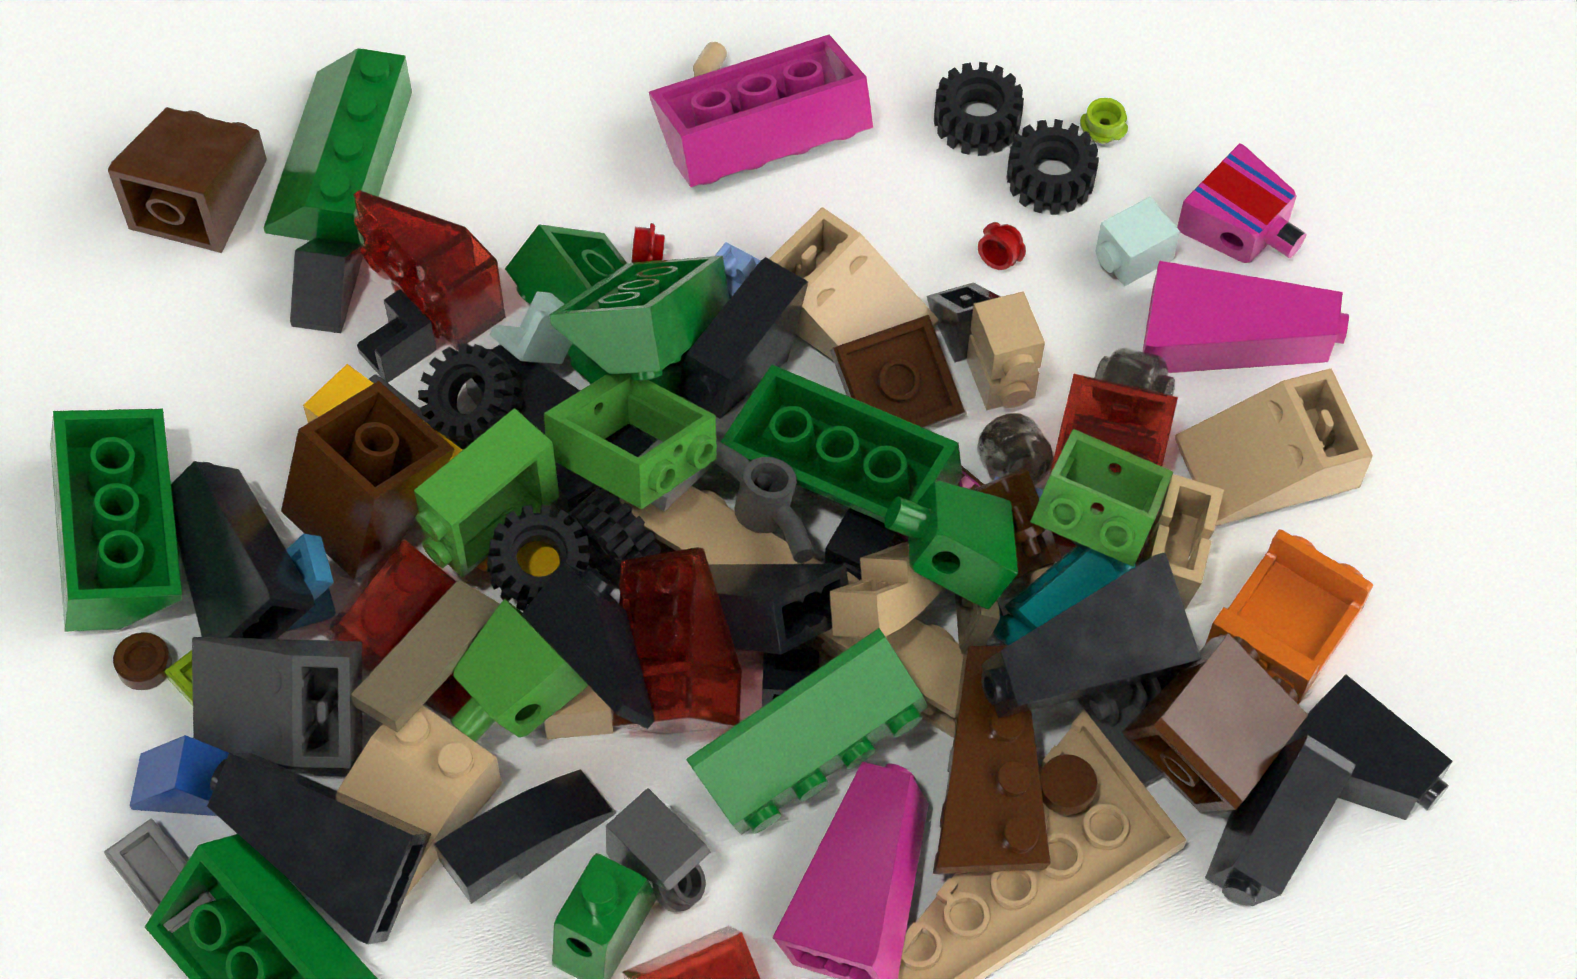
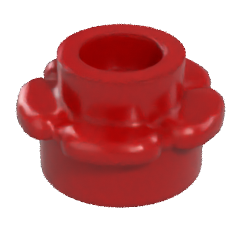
M993 222L983 229L984 236L978 242V253L988 266L996 270H1005L1010 266H1014L1016 261L1021 262L1024 259L1026 246L1023 243L1021 233L1015 227L1008 224L1000 226L998 222Z
M650 223V228L635 226L631 263L663 260L665 235L655 234L654 223Z

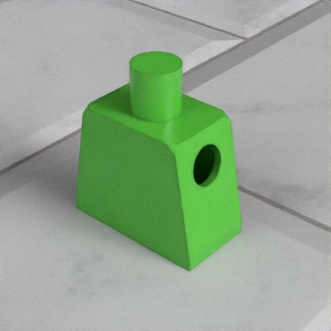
M506 599L499 604L454 668V678L472 697L450 721L459 731L475 742L481 738L495 721L517 737H525L588 686L521 615L523 612Z

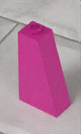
M1159 261L1152 288L1139 373L1163 374L1328 362L1335 343L1344 344L1347 334L1349 314L1341 313L1343 292Z
M862 762L772 937L792 965L837 979H898L929 805L915 782V776L904 767L892 763L882 767Z

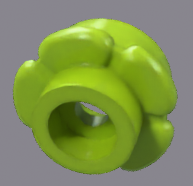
M1098 98L1092 101L1087 108V113L1081 116L1080 126L1082 131L1089 133L1091 140L1097 143L1107 144L1112 140L1122 139L1128 131V125L1125 123L1127 121L1125 108L1120 102L1112 98Z

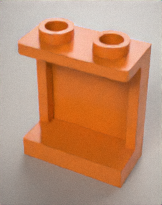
M1279 529L1272 538L1267 553L1228 609L1223 607L1213 621L1205 645L1210 639L1228 633L1233 638L1238 636L1244 639L1259 654L1260 660L1257 663L1272 678L1276 676L1287 682L1298 694L1299 700L1297 704H1300L1364 608L1373 584L1365 579L1353 566L1338 563L1316 550L1315 546L1307 539L1296 535L1292 536Z

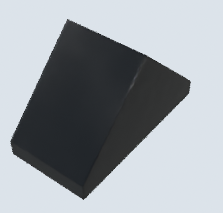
M314 238L295 250L290 312L291 327L342 333L365 253L363 244Z
M974 282L926 296L930 310L939 319L938 328L954 363L967 359L969 336L972 335L970 329L974 303L1001 297Z

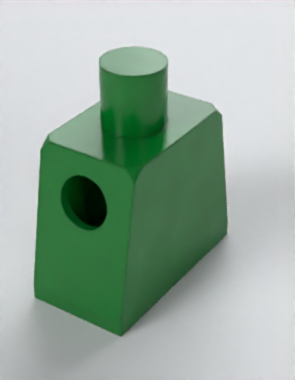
M937 481L929 486L917 504L899 496L891 502L885 516V527L908 536L910 567L921 576L989 610L1018 574L1011 501L943 481Z
M596 853L593 855L554 922L552 965L577 979H611L657 900L648 879L601 854ZM579 942L585 943L592 952H585L577 947Z

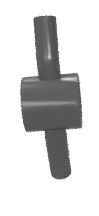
M716 439L717 459L713 463L733 474L740 482L734 506L735 516L739 523L757 533H770L781 528L794 561L804 563L811 560L815 555L814 549L802 520L790 507L797 484L796 474L793 469L784 461L774 457H760L749 461L742 454Z

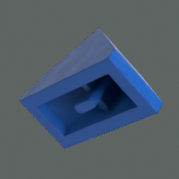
M184 735L140 753L129 805L130 808L140 811L217 816L207 807L213 793L210 789V782L215 769L220 762L227 759L229 752Z

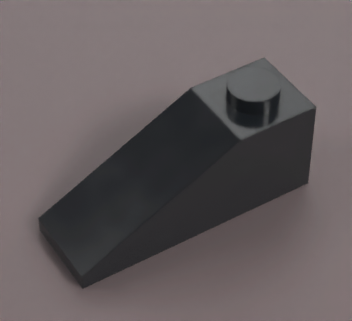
M563 562L521 615L615 714L649 729L654 723L655 718L627 612L610 595L615 586L591 567H588L583 573Z

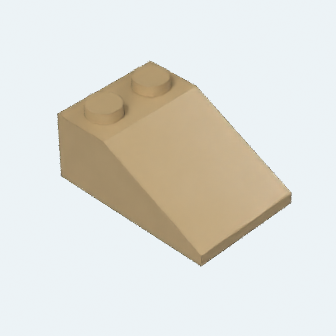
M422 705L398 733L384 724L378 728L369 739L337 791L431 833L408 889V894L437 861L438 855L434 843L471 821L502 785L496 756Z

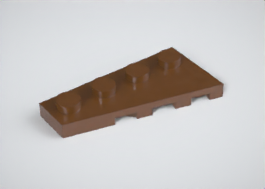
M1009 645L968 646L963 655L954 719L956 725L953 746L949 754L947 768L949 775L945 801L942 804L939 825L941 831L938 852L935 854L933 874L1045 870L1051 863L1032 711L1029 710L998 718L995 706L986 699L981 683L983 673L981 664Z

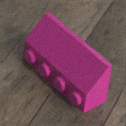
M830 34L649 91L650 101L673 163L690 187L699 184H712L721 177L745 169H757L767 162L788 155L803 154L812 147L834 140L849 139L858 132L873 128L867 77Z

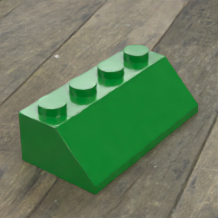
M357 48L317 71L263 227L266 234L309 241L314 238L364 244L412 94L406 55Z
M538 224L506 266L505 270L517 285L516 290L527 303L531 304L537 291L552 293L566 304L626 265L627 262L605 233ZM572 343L567 353L570 356V364L590 384L608 374V372ZM689 350L681 355L680 361L665 367L662 370L663 374L661 376L648 380L680 396L677 394L685 357Z
M723 256L627 263L549 315L551 326L609 374L630 373L631 380H648L659 377L663 374L662 370L665 367L681 360V355L691 349L730 300Z
M772 364L720 441L742 454L749 461L760 457H774L784 461L796 474V485L883 523L885 522L886 512L894 498L899 496L917 504L932 483L943 481L957 485L962 478L958 442Z
M163 408L53 411L50 450L64 631L122 629L181 601L182 588Z
M878 628L692 754L686 760L732 826L741 835L749 829L753 834H756L775 823L781 817L779 809L796 797L802 802L822 791L829 782L826 777L843 765L847 769H852L870 758L876 751L873 746L875 743L890 733L894 737H899L913 729L923 719L920 713L927 709L928 706L924 696L880 628Z
M238 834L199 844L145 925V929L189 979H378L288 878ZM208 890L215 898L214 901L197 906L191 913L190 920L173 933L167 931L163 925L197 901L199 899L198 896L204 891Z

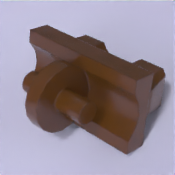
M1026 468L975 488V491L1011 501L1018 574L1013 580L1022 577L1033 569L1058 562L1062 558L1052 531L1030 522L1038 505L1039 497L1029 471Z

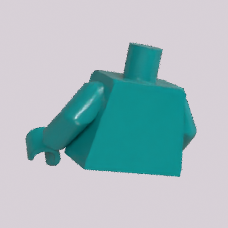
M1072 541L1076 547L1004 606L1010 614L1003 616L999 605L1000 620L993 634L1004 644L1010 645L1132 570L1136 565L1132 567Z

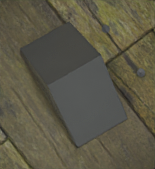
M649 788L643 791L606 825V854L608 857L641 874L648 881L667 891H670L711 853L707 845Z

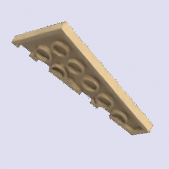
M1084 709L1074 720L1070 730L1058 745H1054L1042 760V764L1039 767L1040 775L1044 765L1052 758L1065 754L1075 755L1087 761L1094 769L1097 777V788L1093 801L1084 811L1078 814H1058L1050 810L1043 803L1050 865L1045 870L955 873L952 878L949 877L937 892L933 902L917 922H913L906 931L898 979H984L1184 848L1186 838Z

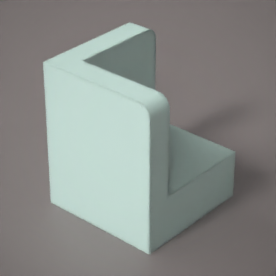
M537 291L520 327L494 325L489 334L517 359L526 362L562 364L572 345L571 341L551 326L549 315L565 304L549 292Z

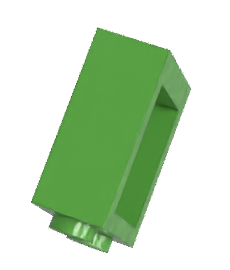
M608 373L544 413L545 435L553 443L555 462L641 510L717 459L716 418L714 414L649 380H631L630 373ZM627 424H631L663 441V443L638 458L608 442L605 438Z
M515 408L414 490L419 514L416 515V520L423 529L425 541L422 542V546L428 556L441 568L449 565L464 578L488 557L490 541L493 539L494 530L498 523L504 525L506 515L514 511L517 516H520L522 507L532 505L533 513H540L542 504L550 505L560 497L552 441Z
M1073 429L1049 476L1030 522L1134 567L1155 521L1173 471ZM1117 463L1121 466L1122 470L1115 473L1111 471L1110 464ZM1092 504H1102L1104 511L1101 512L1092 508Z

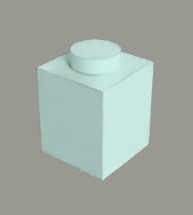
M1149 196L1101 222L1095 250L1096 256L1101 266L1107 272H1113L1125 287L1156 270L1159 261L1171 262L1174 259L1180 230Z

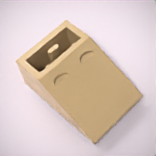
M823 207L769 258L808 281L795 334L832 360L830 350L833 347L929 315L934 328L939 324V319L869 241L860 232Z
M1332 368L1283 380L1175 435V441L1192 480L1224 489L1215 526L1360 488L1373 457Z

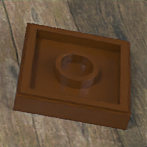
M929 315L833 347L830 350L846 396L923 428L965 412Z

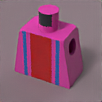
M1241 143L1183 201L1177 225L1180 233L1242 263L1252 262L1267 245H1270L1287 258H1291L1300 249L1307 233L1289 222L1297 197L1294 189Z

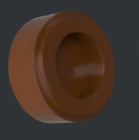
M141 632L132 634L119 643L113 655V665L120 680L127 687L135 690H149L166 680L167 676L164 671L172 665V657L166 643L159 636Z
M1068 754L1059 755L1049 760L1044 765L1040 774L1043 803L1050 810L1062 815H1074L1084 811L1093 801L1097 788V777L1092 766L1084 759Z

